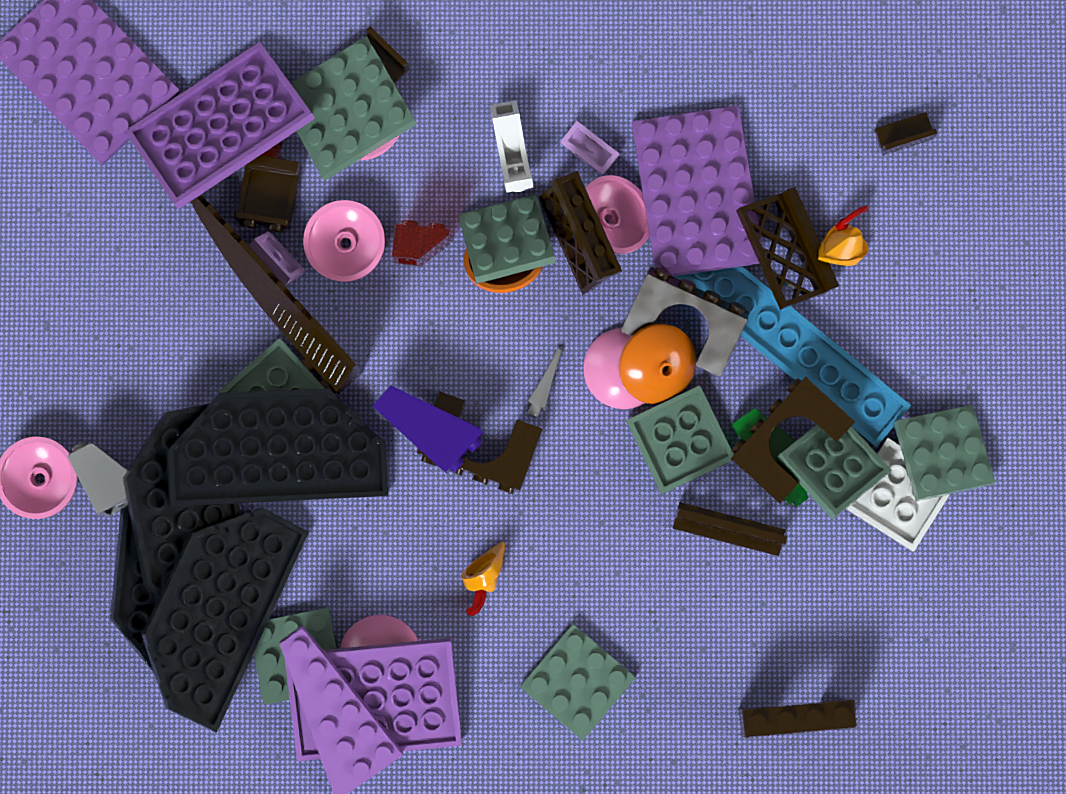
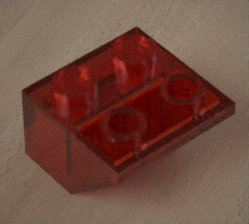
M402 220V224H395L392 248L394 263L422 267L452 243L450 229H445L446 225L439 223H429V227L418 226L419 222Z

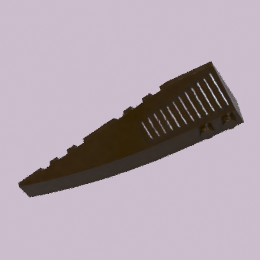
M202 195L190 201L203 226L236 276L268 317L304 356L301 362L311 373L316 370L323 377L319 382L325 389L335 390L339 395L362 374L357 364L320 323L311 316L298 299H295L287 287L253 250L241 240L238 234L222 219Z

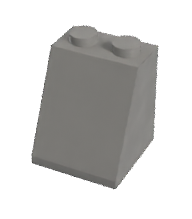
M83 442L73 447V453L67 455L96 513L107 518L119 512L127 503L123 477L128 468L93 443L87 444V442Z

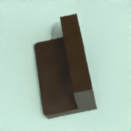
M369 26L366 29V36L370 39L396 84L410 70L408 62Z
M927 112L874 129L882 156L933 140L938 134L936 129H932Z

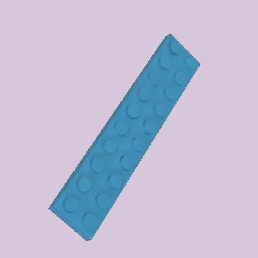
M743 266L674 276V278L679 280L683 278L692 281L696 288L705 292L706 290L714 291L724 301L729 303L734 301L745 306L746 311L750 313L740 337L793 381L797 378L803 380L807 377L855 421L852 425L854 430L873 447L876 448L894 427V423L911 406L790 306L780 310L771 289Z

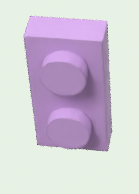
M578 121L575 122L560 141L562 146L601 176H604L619 157L617 151Z
M270 231L255 238L249 245L284 285L299 278L305 271Z

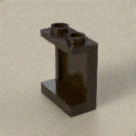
M258 156L245 165L238 209L234 215V218L240 221V226L256 228V224L267 226V230L282 233L283 229L290 230L301 170L299 162Z

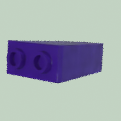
M390 386L372 405L374 409L446 474L450 470L455 473L465 462L462 457L469 450L473 453L484 441L480 438L484 434L480 428L394 386Z

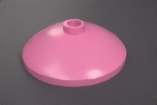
M606 175L596 178L585 187L615 254L623 255L634 252L647 241L649 230L643 193L636 185L625 178Z
M334 201L318 209L308 221L303 238L304 251L311 266L322 276L338 282L355 281L368 275L379 264L385 249V233L380 220L368 207L355 201ZM350 239V247L343 248L341 245L342 241Z
M617 328L600 335L589 347L584 360V378L590 392L603 404L616 409H633L645 403L637 400L626 391L619 376L620 355L625 344L632 336L622 332V328Z
M28 437L11 445L0 458V499L5 506L15 514L30 519L51 517L63 510L73 498L78 482V476L67 457L70 454L69 451L60 443L45 437ZM39 474L45 476V480L41 484L37 482Z
M373 615L356 622L344 635L340 648L418 641L412 629L403 621L392 616Z

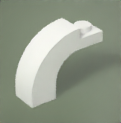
M517 101L490 105L506 192H521L528 188H533Z

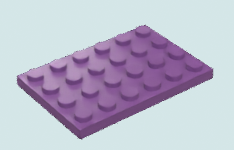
M43 0L0 40V60L102 166L130 141L125 130L174 99L181 92L93 0Z
M258 42L125 130V132L177 209H180L315 118L269 53Z
M739 106L632 121L631 125L655 269L656 267L666 269L671 273L670 276L674 277L759 264L736 212L738 208L755 202ZM753 211L747 212L751 222L758 225L757 213Z
M451 638L323 650L402 751L462 746ZM285 660L297 761L321 759Z

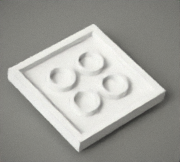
M887 438L877 455L891 469L890 473L846 510L914 552L949 495L916 502L900 445Z

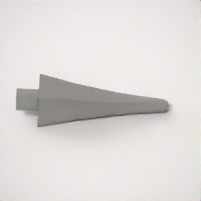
M561 348L556 349L545 374L528 399L527 404L531 406L527 415L533 418H538L540 410L545 411L553 377L562 354Z

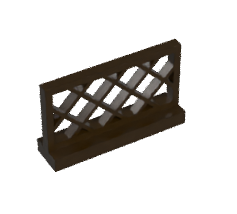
M577 171L553 180L551 182L552 186L539 196V199L580 291L584 295L591 292L608 278L622 272V269Z
M796 187L736 210L780 310L816 296H822L839 286L830 263L818 260L821 243ZM774 202L780 213L779 218L768 212L770 205ZM753 211L761 216L758 225L751 222L747 212ZM766 219L777 224L774 234L763 228ZM782 227L788 231L791 237L790 242L779 237ZM761 235L772 240L769 250L762 247L759 241ZM777 244L788 249L785 259L774 253ZM793 252L799 255L802 262L801 267L790 262ZM772 260L783 265L780 275L773 272L770 266ZM788 268L799 274L796 283L785 278ZM804 277L810 280L814 291L811 292L801 287ZM783 285L794 290L792 299L786 301L782 293Z
M682 502L678 504L672 527L674 530L774 556H779L781 547L786 545L788 537L784 536L786 529Z

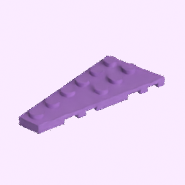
M301 625L280 640L281 649L333 794H348L403 755L402 749L304 625Z

